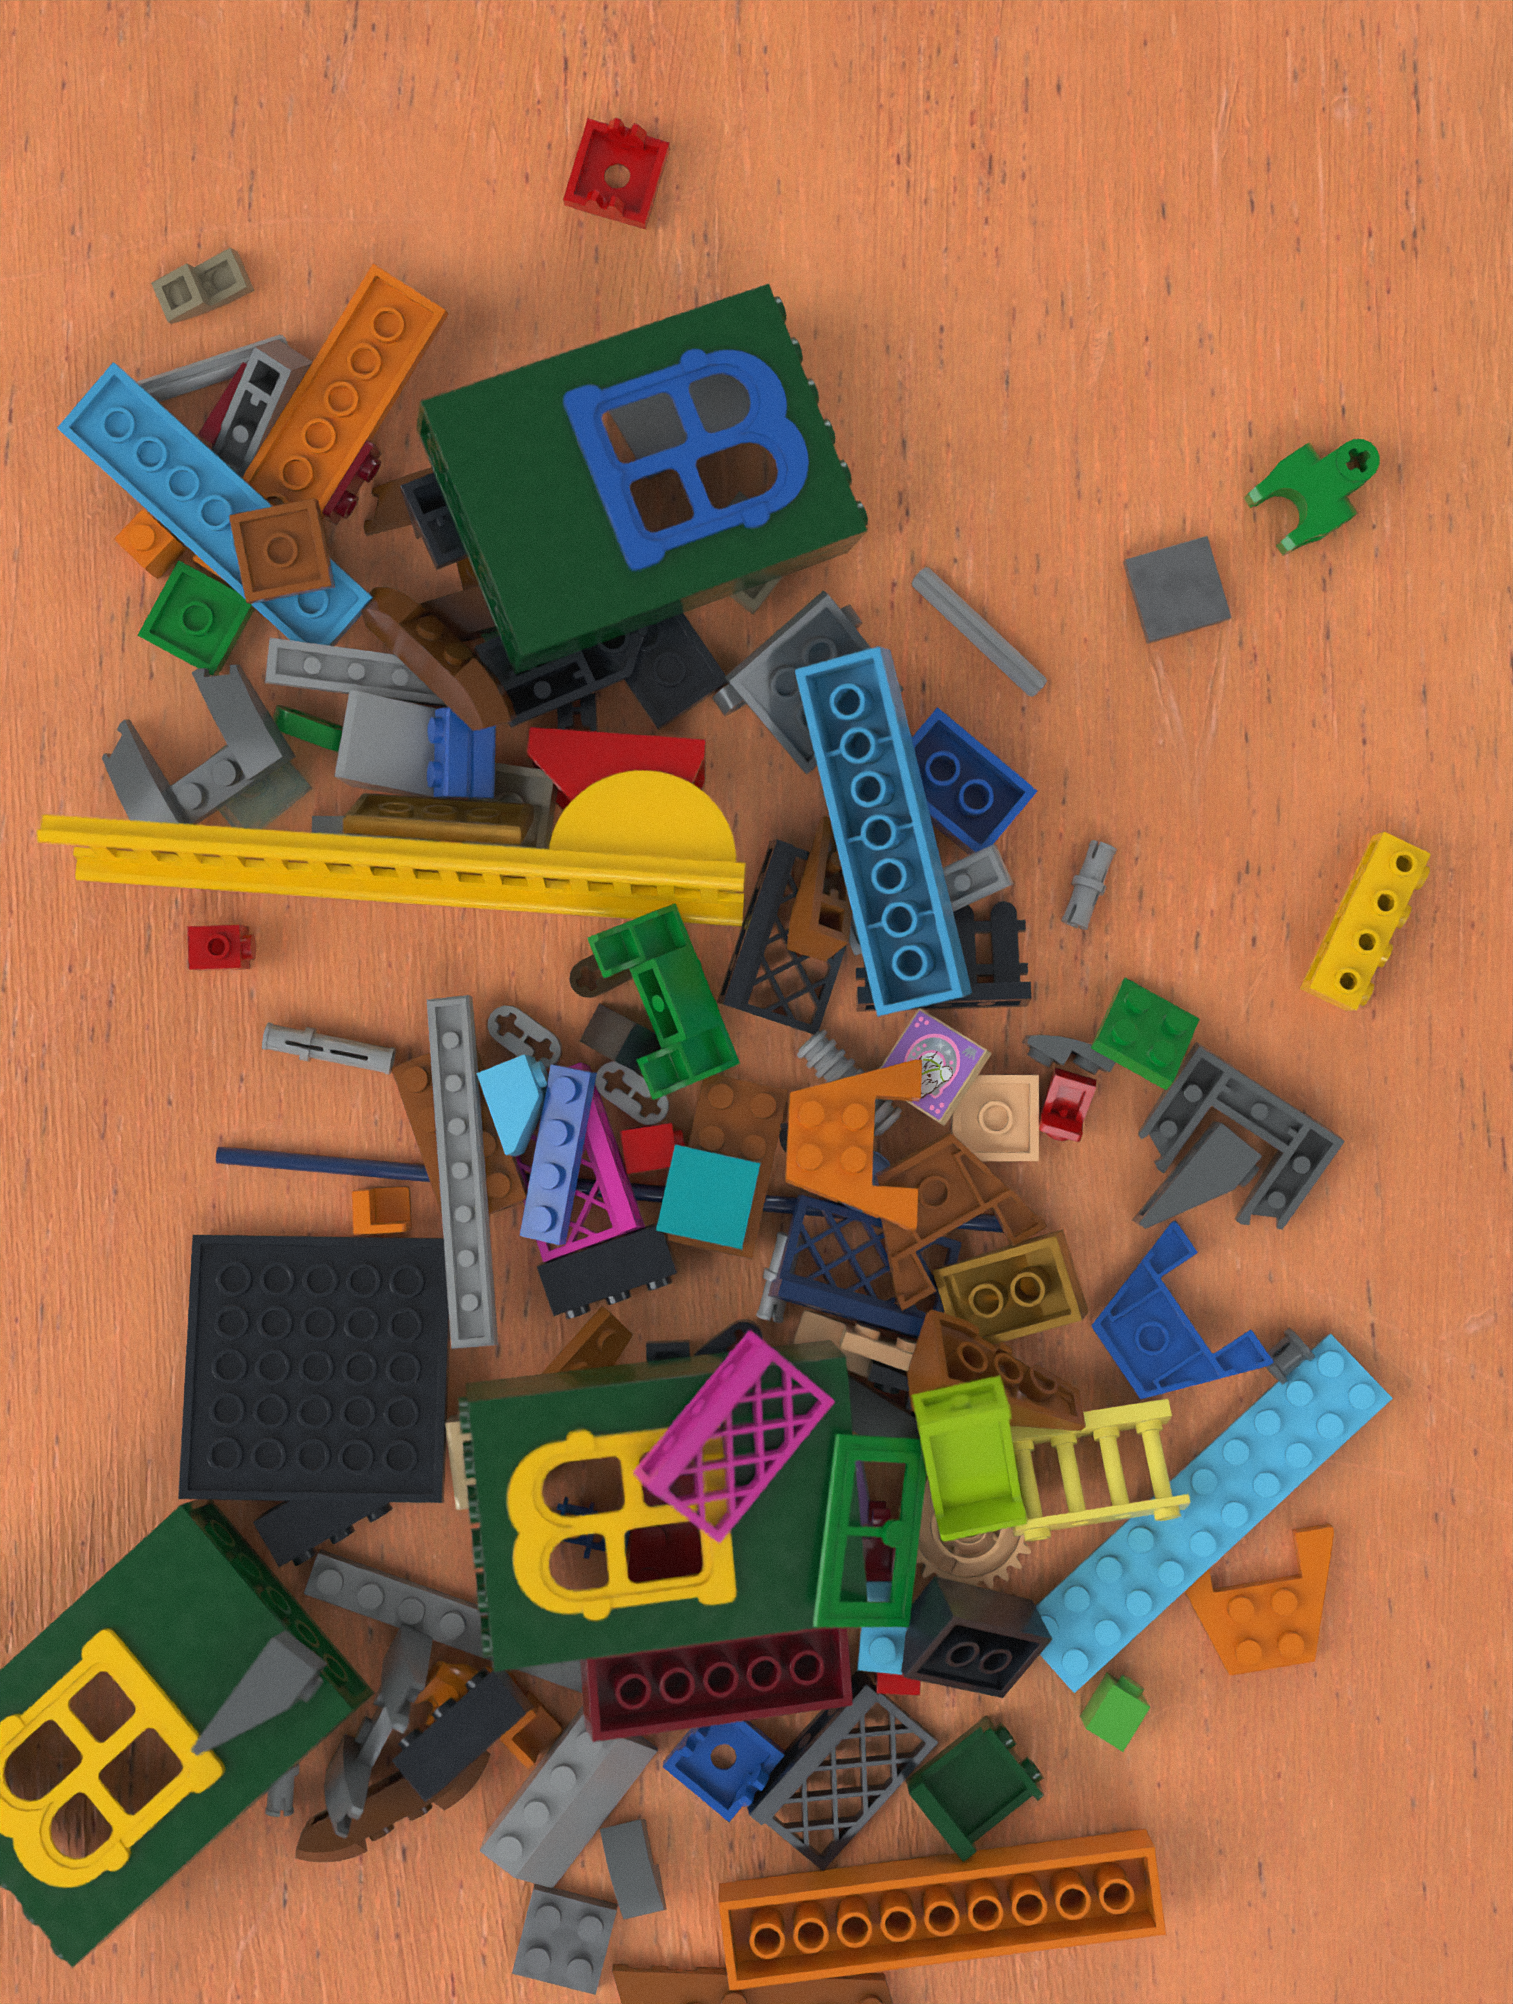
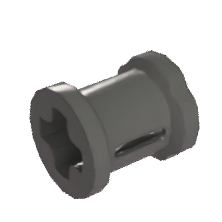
M1291 1328L1285 1330V1337L1267 1351L1274 1363L1267 1366L1266 1369L1282 1385L1287 1382L1286 1376L1303 1361H1311L1315 1358L1312 1351Z

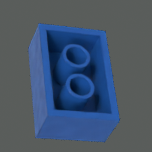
M938 707L912 737L932 825L968 855L993 845L1037 793L1033 786Z

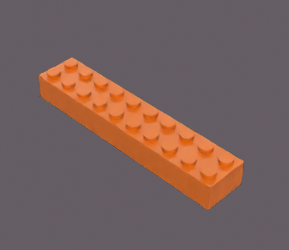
M1146 1829L977 1850L976 1853L964 1862L956 1853L719 1883L718 1906L729 1991L1166 1935L1156 1851Z

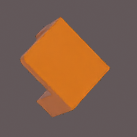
M408 1186L359 1188L351 1191L353 1235L407 1232L412 1229L411 1195Z
M528 1690L524 1695L533 1704L534 1708L499 1739L527 1769H530L536 1763L538 1754L561 1733L562 1724Z

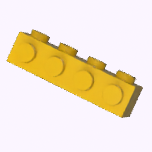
M1381 832L1372 836L1301 984V990L1345 1011L1357 1010L1359 1005L1364 1006L1368 1002L1375 986L1370 981L1377 967L1382 968L1392 953L1393 945L1389 941L1395 929H1401L1410 915L1412 906L1408 905L1409 899L1414 889L1419 890L1429 875L1430 867L1426 866L1430 858V853L1387 832Z

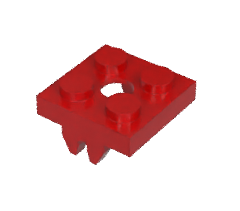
M587 118L564 194V206L646 230L669 155L670 142L647 136V132L639 124L634 123L631 128H627L622 120L614 118L609 124ZM622 165L629 171L630 178L624 187L612 188L606 183L605 173L609 167Z

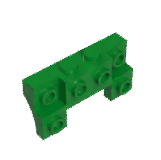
M676 903L587 938L603 979L629 969L661 1046L660 1050L637 1059L653 1100L740 1064L719 1012L718 1004L712 995L702 970L701 962L695 953Z

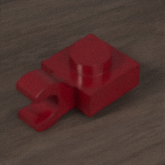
M868 1501V1527H883L891 1519L890 1508H886V1501ZM862 1536L866 1581H892L896 1548L886 1545L882 1537Z

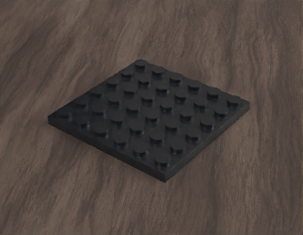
M193 1235L178 1499L443 1503L446 1462L445 1422L447 1421L450 1321L444 1238Z

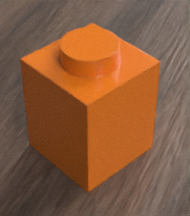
M144 508L113 539L156 579H159L187 550L182 543Z

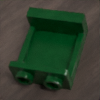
M987 1716L983 1717L906 1779L909 1795L962 1862L977 1852L974 1842L1030 1797L1034 1796L1038 1801L1045 1796L1040 1785V1781L1044 1779L1040 1770L1028 1756L1021 1760L1013 1750L1017 1743L1007 1728L1001 1722L994 1726Z

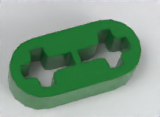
M276 706L273 720L282 733L339 752L343 726L291 707Z

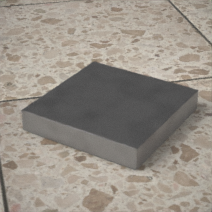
M1208 536L1132 557L1123 562L1147 644L1225 622L1232 618Z

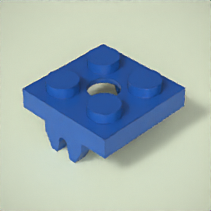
M749 1720L691 1728L663 1761L662 1767L730 1822L742 1806H749L753 1802L754 1794L758 1789L760 1791L763 1790L770 1772L784 1757V1749ZM720 1744L731 1746L737 1756L735 1763L726 1769L716 1767L711 1760L713 1749Z

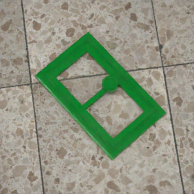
M835 1434L813 1620L814 1627H909L926 1481V1468L920 1438ZM856 1461L906 1463L899 1520L890 1519L883 1527L848 1526ZM847 1536L882 1537L886 1545L896 1548L890 1602L840 1601Z

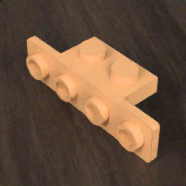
M805 1310L792 1344L831 1340L846 1356L847 1370L868 1377L867 1369L870 1359L908 1371L917 1341L898 1336L897 1340L880 1335L881 1330L869 1324L857 1322L856 1326L810 1310Z

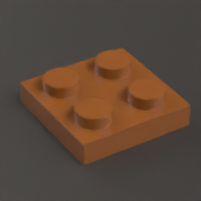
M313 498L229 515L246 603L255 604L335 588L318 500Z

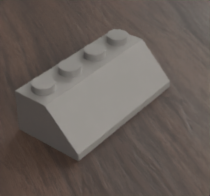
M582 1706L487 1830L480 1852L514 1878L554 1888L656 1754L658 1748L643 1736L592 1742L584 1725Z

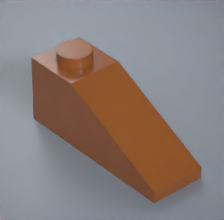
M823 816L820 819L794 901L786 948L825 962L849 943L852 908L830 817Z

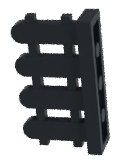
M1006 901L998 902L993 906L990 913V921H974V912L969 905L954 911L953 914L972 993L964 997L908 1010H918L919 1008L922 1010L1027 1007L1032 999L1031 982H1020V976L1028 975V963H1019L1018 933L1026 931V920H1017L1015 907ZM991 933L992 964H976L975 934ZM864 962V968H856L855 970L856 980H864L865 987H857L856 1012L876 1011ZM993 976V983H977V977Z

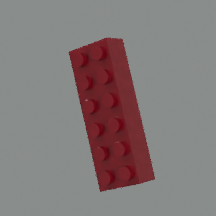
M821 1627L580 1660L584 1725L592 1742L853 1706L847 1627Z

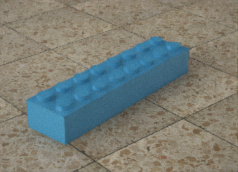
M879 646L795 669L877 1016L971 994L970 981L891 650Z

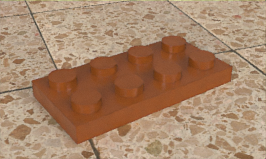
M476 1046L478 1072H481L485 1068ZM429 1052L391 1067L442 1215L431 1055ZM479 1082L488 1212L491 1215L526 1201L528 1190L516 1156L505 1155Z
M717 1074L703 1079L688 1147L761 1163L742 1249L670 1233L668 1242L752 1260L780 1133V1124L782 1123L789 1090Z

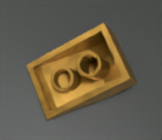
M1063 1229L1024 1240L1015 1246L1011 1244L933 1270L945 1313L967 1320L980 1328L978 1335L993 1345L1082 1321L1089 1313Z

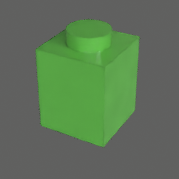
M1106 1673L1080 1715L1085 1728L1123 1752L1150 1709L1147 1700L1142 1695L1144 1688L1125 1675H1121L1118 1680L1109 1673Z

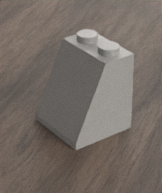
M350 690L334 777L350 787L403 796L438 798L434 797V788L429 787L427 783V767L430 761H434L435 744L430 743L428 740V723L431 717H435L436 708Z

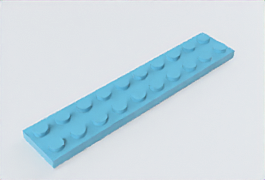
M1328 1334L1311 1350L1315 1355L1313 1360L1303 1361L1286 1376L1287 1382L1283 1385L1277 1381L1169 1481L1172 1496L1189 1494L1191 1503L1185 1510H1180L1181 1517L1166 1521H1155L1154 1515L1129 1518L1035 1605L1052 1637V1641L1040 1655L1073 1693L1079 1690L1393 1399L1332 1334Z

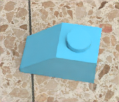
M525 1054L476 1073L505 1155L508 1156L524 1154L542 1115L546 1093L545 1087L548 1082V1073L544 1064L541 1061L536 1062L535 1057Z

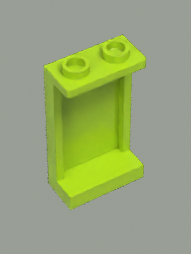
M1000 1376L913 1394L912 1400L932 1505L941 1540L945 1542L1026 1524L1027 1515L1021 1498L1009 1424L1011 1419L1010 1407Z

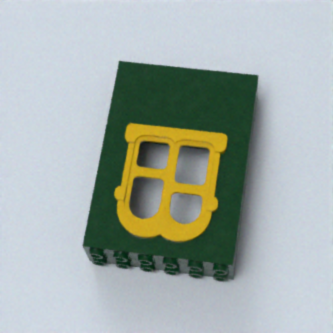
M831 1340L771 1347L835 1402L720 1544L700 1529L703 1570L699 1574L639 1583L631 1582L627 1576L624 1534L631 1528L690 1520L670 1504L659 1506L646 1505L643 1501L642 1483L633 1472L640 1464L641 1455L652 1450L731 1352L466 1383L467 1396L458 1397L461 1434H471V1440L463 1441L466 1479L475 1478V1484L467 1485L470 1524L479 1523L480 1528L471 1529L474 1568L484 1567V1571L475 1572L479 1613L488 1612V1615L480 1616L483 1657L492 1656L494 1672L821 1628L814 1627L813 1620L835 1434H853L846 1356ZM773 1361L760 1376L761 1390L782 1387V1368ZM791 1377V1385L800 1384ZM810 1392L793 1394V1416L807 1414L818 1398ZM783 1396L761 1399L762 1421L784 1418ZM752 1401L741 1402L731 1411L732 1426L753 1422ZM784 1427L763 1430L764 1451L777 1450L785 1441ZM754 1432L732 1435L733 1456L755 1453ZM723 1437L708 1439L702 1447V1461L724 1458ZM615 1456L621 1461L625 1502L620 1510L571 1517L561 1516L552 1512L544 1503L541 1493L542 1482L547 1473L556 1465L568 1461ZM755 1463L734 1466V1486L749 1485L756 1476ZM856 1463L848 1526H861ZM725 1468L703 1471L704 1492L726 1489ZM726 1499L704 1502L705 1520L715 1527L727 1512ZM696 1504L688 1505L696 1512ZM591 1533L602 1534L606 1540L609 1572L608 1583L601 1588L586 1590H568L558 1585L551 1577L549 1570V1558L554 1547L563 1539ZM847 1536L840 1601H868L862 1536Z
M197 1499L180 1505L0 1670V1886L7 1891H11L22 1905V1912L26 1919L33 1925L39 1926L50 1940V1946L54 1954L61 1960L67 1961L72 1968L106 1941L375 1694L213 1500ZM287 1631L327 1663L318 1675L324 1681L307 1703L301 1699L289 1709L198 1756L190 1751L274 1636ZM101 1671L108 1672L136 1707L133 1717L105 1742H99L93 1737L71 1710L69 1704L70 1699ZM54 1720L81 1752L82 1763L45 1797L32 1801L18 1798L10 1791L5 1782L4 1769L7 1759L45 1721ZM153 1728L181 1760L183 1769L173 1781L138 1813L131 1815L122 1808L101 1782L100 1772L144 1730ZM77 1792L85 1793L113 1828L112 1836L94 1853L83 1858L65 1856L57 1849L51 1835L54 1815Z

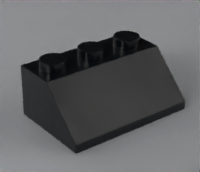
M934 1576L911 1605L910 1623L906 1632L901 1672L904 1678L1004 1698L1052 1641V1637L1031 1599Z

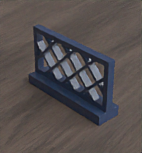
M798 1195L776 1279H772L768 1293L769 1297L852 1321L866 1323L915 1339L919 1338L927 1314L926 1312L919 1311L915 1304L902 1311L895 1304V1296L886 1301L878 1299L869 1283L887 1271L891 1276L888 1255L880 1242L884 1238V1232L877 1235L873 1227L883 1229L881 1218L808 1196ZM807 1207L821 1211L830 1226L810 1238L803 1225ZM832 1214L845 1219L836 1223ZM851 1221L862 1223L870 1239L851 1250L839 1228ZM833 1233L844 1255L825 1265L814 1243ZM800 1234L804 1243L797 1246ZM941 1236L917 1250L916 1254L936 1290L933 1293L936 1297L933 1310L944 1313L945 1310L934 1275L930 1272L920 1253L934 1244L948 1248L944 1266L956 1263L962 1242ZM874 1245L885 1266L866 1277L854 1255ZM808 1248L819 1269L806 1277L789 1273L794 1255ZM848 1259L859 1281L843 1289L837 1287L829 1270ZM822 1275L826 1283L815 1281L813 1279ZM863 1287L867 1295L854 1291Z

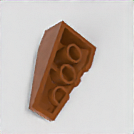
M932 1309L926 1314L907 1371L912 1411L915 1412L912 1400L913 1394L1000 1376L1010 1407V1426L1081 1431L1086 1427L1079 1389L1038 1364L1029 1367L1011 1356L1013 1351L1011 1347L1003 1342H1000L997 1346L980 1337L978 1335L980 1328L967 1320Z

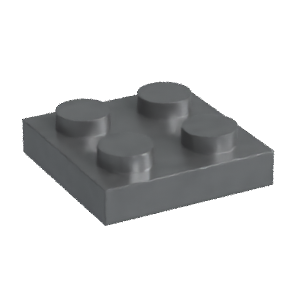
M534 1884L512 1974L596 1995L618 1904Z

